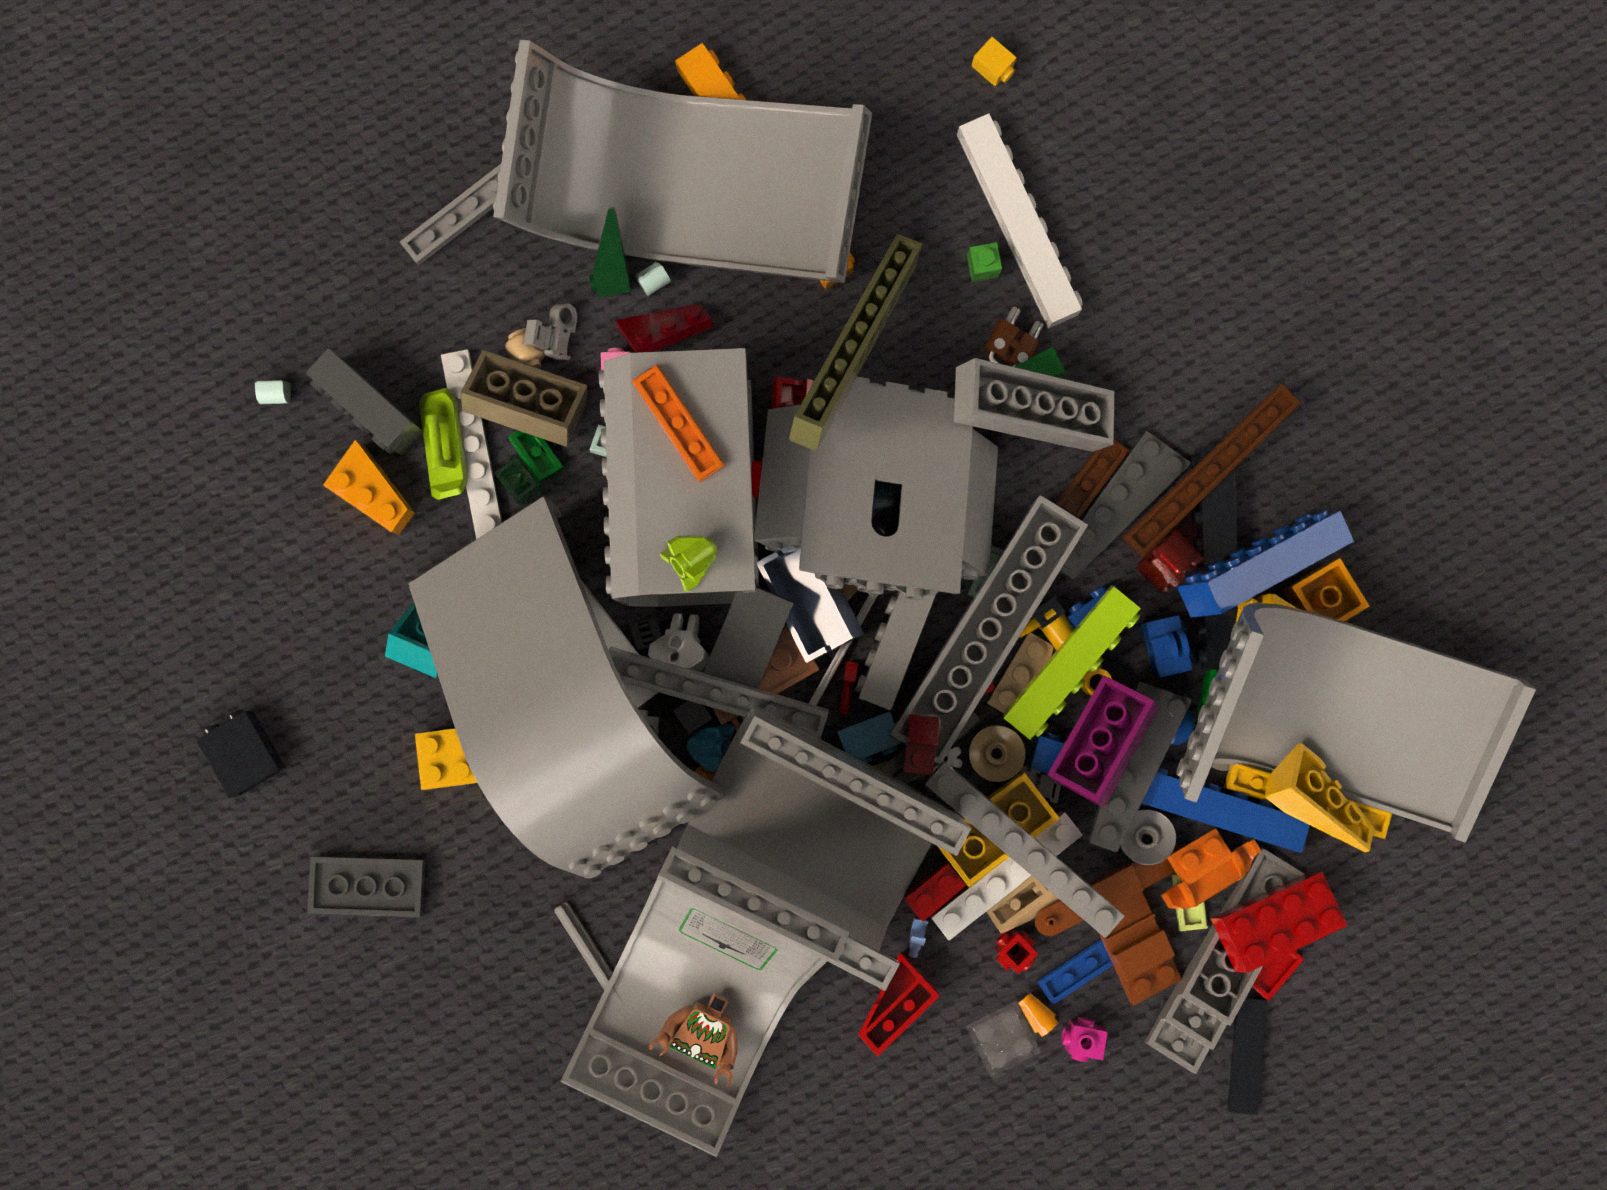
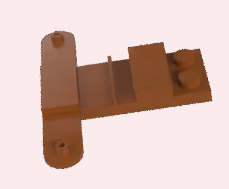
M1175 844L1172 853L1179 850L1181 847ZM1168 859L1154 865H1143L1133 861L1088 883L1124 915L1123 919L1106 938L1100 933L1099 935L1132 1005H1136L1182 980L1172 958L1175 956L1164 930L1159 929L1154 918L1155 914L1151 912L1142 892L1146 887L1175 873ZM1058 900L1042 908L1037 913L1035 926L1041 934L1053 936L1080 923L1083 919L1065 903Z

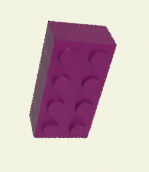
M1103 675L1047 775L1060 785L1104 808L1158 713V705L1154 700Z

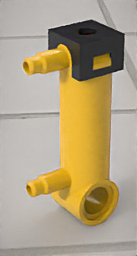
M1051 597L1037 607L1019 638L1030 634L1037 628L1041 629L1057 651L1073 632L1074 627L1064 613L1066 612L1057 599ZM1101 665L1094 672L1089 670L1082 678L1085 682L1081 688L1090 696L1095 691L1090 686V679L1093 675H1099L1101 679L1103 675L1111 678V675Z

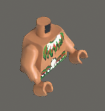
M713 993L707 1006L700 1002H695L692 1007L684 1006L671 1014L659 1032L660 1037L655 1038L649 1044V1050L654 1047L655 1043H660L662 1045V1052L659 1056L665 1054L670 1047L716 1070L720 1064L721 1069L716 1072L714 1082L717 1084L719 1075H726L728 1077L726 1087L730 1086L733 1079L730 1070L734 1068L738 1043L736 1030L731 1026L732 1019L723 1014L728 1000L719 994Z

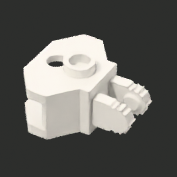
M674 614L670 629H666L665 635L650 644L648 655L652 659L703 672L710 655L700 645L701 640L697 637L700 623L699 616L694 614L689 616L687 630L685 631L682 630V614Z

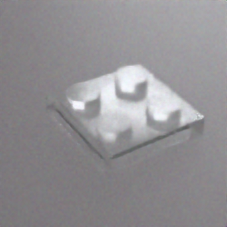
M1012 1000L965 1024L990 1077L1041 1053L1016 1000Z

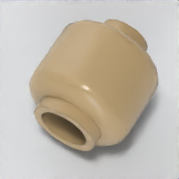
M526 328L511 333L505 345L509 358L539 368L541 366L540 361L546 356L543 352L544 349L533 345H523Z

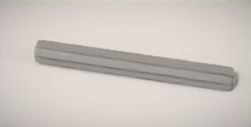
M564 902L556 907L554 910L555 914L605 990L613 972L569 902ZM612 987L610 991L611 994L618 1001L621 1007L624 1008L625 1005L621 1001L615 989Z

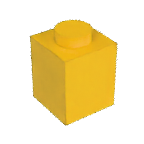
M991 37L975 54L972 67L996 87L1001 81L1006 83L1015 72L1013 67L1017 57Z

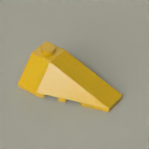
M1302 743L1297 744L1270 774L1265 797L1284 813L1363 852H1369L1374 827L1355 802L1347 801L1340 791L1342 786L1338 780L1332 781L1324 771L1326 765L1321 758Z

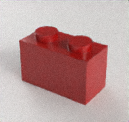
M944 861L911 888L903 898L923 922L966 885L951 866Z

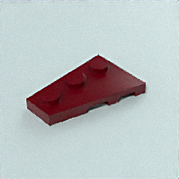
M700 304L615 320L618 330L634 353L655 352L713 327L711 317Z

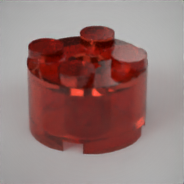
M1177 529L1168 533L1164 537L1166 541L1163 540L1158 545L1156 544L1135 567L1162 594L1166 593L1171 587L1175 588L1186 577L1184 573L1189 568L1193 569L1203 559L1200 552Z

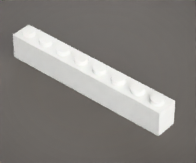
M988 113L959 126L957 137L1049 329L1078 316L1082 310V299L1077 291H1073L1069 283L1071 281L1069 271L1065 266H1061L1058 259V248L1054 242L1050 243L1046 234L1048 232L1047 225L1042 217H1038L1035 211V200L1031 193L1027 194L1023 186L1025 181L1020 169H1015L1012 163L1013 154L1010 147L1002 142L1000 137L1002 132L996 120L993 121Z

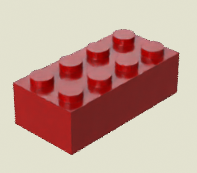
M1322 872L1307 873L1210 918L1235 972L1242 973L1251 972L1348 926Z

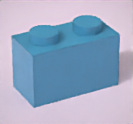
M890 711L837 731L844 751L865 763L872 761L871 755L881 752L885 756L897 751V745L900 744L888 736L895 725Z

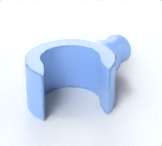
M918 918L913 919L909 938V956L913 958L918 956V951L921 949V946H924L926 940L924 935L928 920L922 922Z

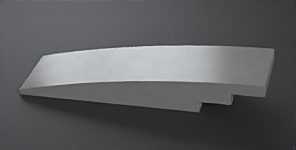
M1260 848L1261 852L1254 858L1249 871L1243 879L1238 882L1220 914L1305 874L1264 848ZM1212 925L1183 973L1182 980L1177 983L1158 1016L1145 1043L1196 1074L1209 1049L1214 1050L1227 1025L1231 1026L1263 966L1248 973L1235 972L1214 925Z

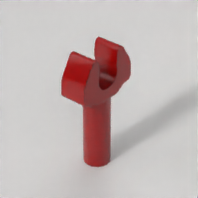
M847 661L838 710L842 714H849L857 675V662Z

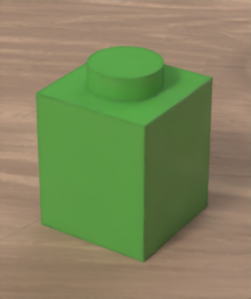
M997 242L969 248L967 260L971 281L976 282L998 278L1002 271Z

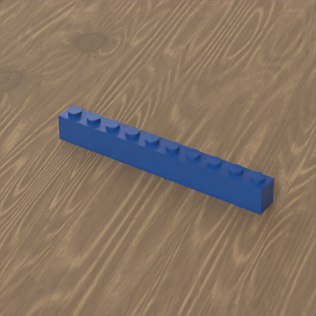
M1045 732L1044 737L1036 736L1027 768L1048 774L1064 746V743L1060 742L1061 737ZM1162 768L1158 769L1142 801V804L1299 853L1303 851L1310 827L1309 824L1295 817L1275 810L1276 805L1271 802L1259 799L1258 804L1248 801V795L1232 791L1230 796L1221 793L1222 787L1210 783H1205L1197 803L1184 798L1182 787L1179 785V776L1178 779L1167 776L1168 770Z

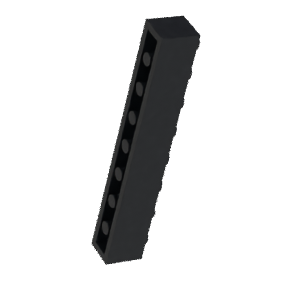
M1200 446L1194 450V454H1191L1190 457L1191 470L1215 446ZM1235 468L1192 511V524L1197 525V536L1193 538V552L1198 553V564L1194 565L1193 573L1198 571L1204 573L1209 570L1207 567L1209 564L1220 559L1226 561L1231 558L1229 554L1237 550ZM1237 606L1223 614L1200 616V619H1196L1195 632L1197 636H1200V647L1196 649V661L1198 664H1201V669H1219L1222 654L1227 650L1231 640V632L1236 623Z

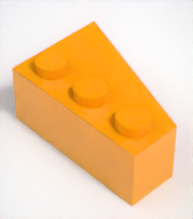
M356 439L323 484L326 488L397 535H400L415 514L365 445Z

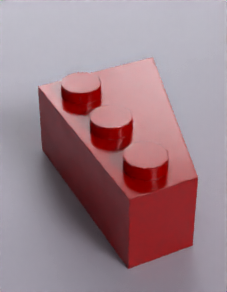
M902 952L897 958L899 966L886 991L881 989L858 1033V1036L877 1057L941 995Z

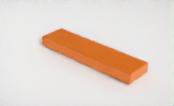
M657 364L632 380V383L699 483L725 467Z

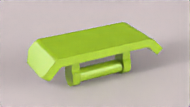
M443 388L423 394L419 402L431 496L437 500L461 494L468 482L457 401L449 389Z

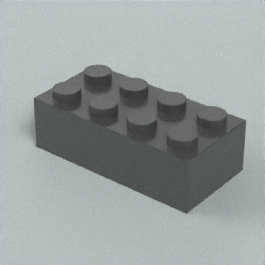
M329 348L306 371V374L313 379L309 383L312 387L330 399V403L339 411L352 418L351 421L363 432L365 431L370 436L374 434L371 439L390 454L395 451L402 456L423 433L421 428Z

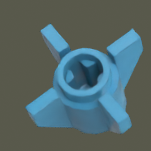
M724 724L695 731L687 741V751L691 758L705 771L716 772L730 745L729 739L733 736L736 729L735 725Z

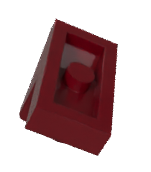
M909 714L903 772L933 775L935 750L939 744L938 717Z

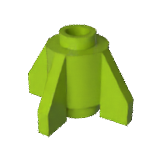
M702 535L676 536L667 542L669 548L660 553L661 558L669 564L671 563L675 572L681 577L680 580L686 592H689L699 584L712 563L716 561L717 547L709 537L705 538Z

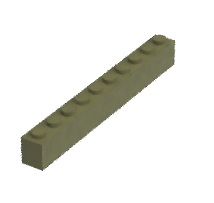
M899 234L895 236L795 414L789 438L790 441L814 451L818 450L913 274L922 243Z

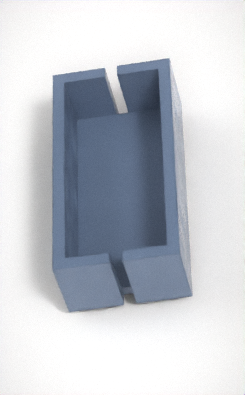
M783 547L781 551L772 553L756 562L770 592L794 602L786 624L805 662L808 663L864 635L842 589L829 588L825 582L815 578V573L800 571L801 549Z

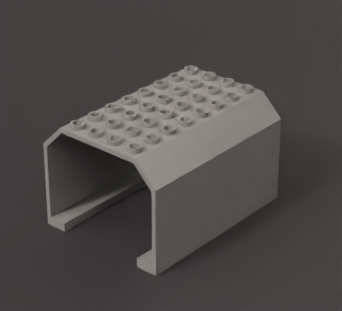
M746 349L628 353L605 360L604 370H599V384L605 394V399H600V413L606 422V428L601 429V443L607 451V458H602L603 476H606L608 480V487H603V502L609 509V517H604V532L610 538V546H605V561L611 567V576H606L607 594H610L613 600L624 606L664 607L732 604L737 591H743L744 593L756 592V586L760 587L759 568L756 564L759 559L758 556H755L754 552L755 548L758 555V542L754 540L757 510L756 499L752 497L751 479L752 461H754L751 380H747ZM656 364L725 465V467L701 483L698 482L632 383L633 379ZM702 535L705 538L709 537L717 547L716 561L712 563L699 584L689 592H686L682 586L681 577L675 572L671 563L669 564L661 558L660 553L669 548L667 542L676 536Z
M753 704L740 724L717 771L711 779L712 782L723 788L726 797L718 801L715 807L694 815V819L686 826L677 849L849 931L850 933L838 962L834 965L886 991L899 966L898 960L880 952L892 917L931 844L933 843L957 856L971 828L953 808Z

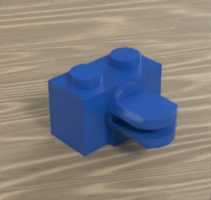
M1179 615L1141 624L1154 678L1192 670L1191 664L1194 663V656L1188 645L1186 625L1183 620L1180 621Z

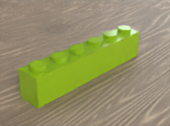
M1111 585L1005 711L1003 718L1028 739H1031L1034 735L1039 737L1047 728L1048 723H1046V720L1052 713L1058 715L1065 707L1066 702L1064 699L1070 692L1075 694L1085 682L1082 679L1089 670L1094 672L1103 661L1100 656L1107 648L1112 650L1122 638L1119 636L1121 631L1125 627L1130 629L1140 617L1137 612L1141 608Z

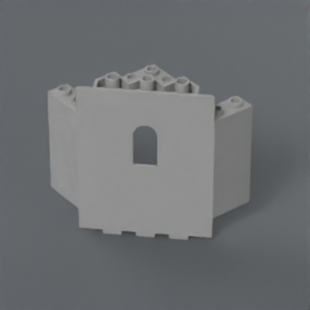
M856 377L817 451L789 440L794 416L800 405L768 409L754 540L765 545V549L770 551H781L782 547L801 549L799 570L815 573V578L825 582L829 588L840 589L843 588V584L857 586L859 591L870 594H883L884 590H897L905 594L906 598L910 600H922L923 596L935 595L938 592L960 594L961 578L977 580L978 576L989 575L998 447L975 431L973 426L954 422L955 399L948 398V392L925 388L924 393L918 390L909 389V385L886 382L884 387L881 384L869 383L870 379ZM875 480L902 484L899 525L897 532L889 537L878 535L871 523Z

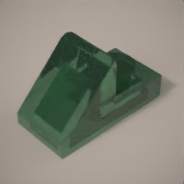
M516 456L495 472V475L520 506H524L543 490V487L534 479Z

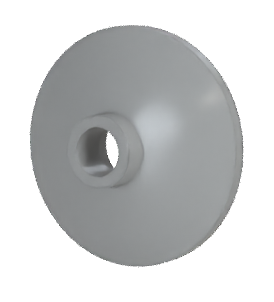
M1139 810L1120 847L1124 854L1136 863L1143 865L1158 864L1167 859L1174 850L1176 844L1175 829L1170 820L1163 814L1154 810ZM1143 836H1150L1153 841L1150 844H1144L1141 839Z

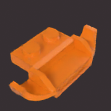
M1212 829L1175 851L1167 858L1181 881L1165 890L1161 897L1167 907L1171 909L1197 907L1228 886L1243 879L1249 871L1252 861L1261 852V849L1255 839H1252L1230 851L1217 829Z

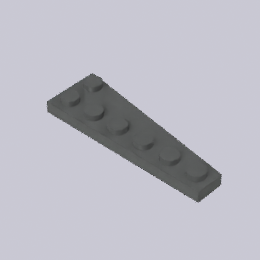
M1146 431L1081 521L1088 524L1060 572L1071 580L1079 575L1191 462Z
M1142 682L1136 683L1134 691L1154 700L1159 707V711L1104 808L1098 807L1088 839V844L1114 853L1118 851L1192 699Z

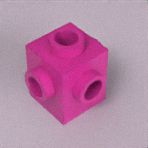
M1078 1017L1077 1021L1069 1020L1068 1028H1063L1061 1042L1065 1045V1050L1071 1054L1072 1059L1088 1062L1089 1058L1103 1060L1107 1030L1103 1026L1094 1025V1020Z

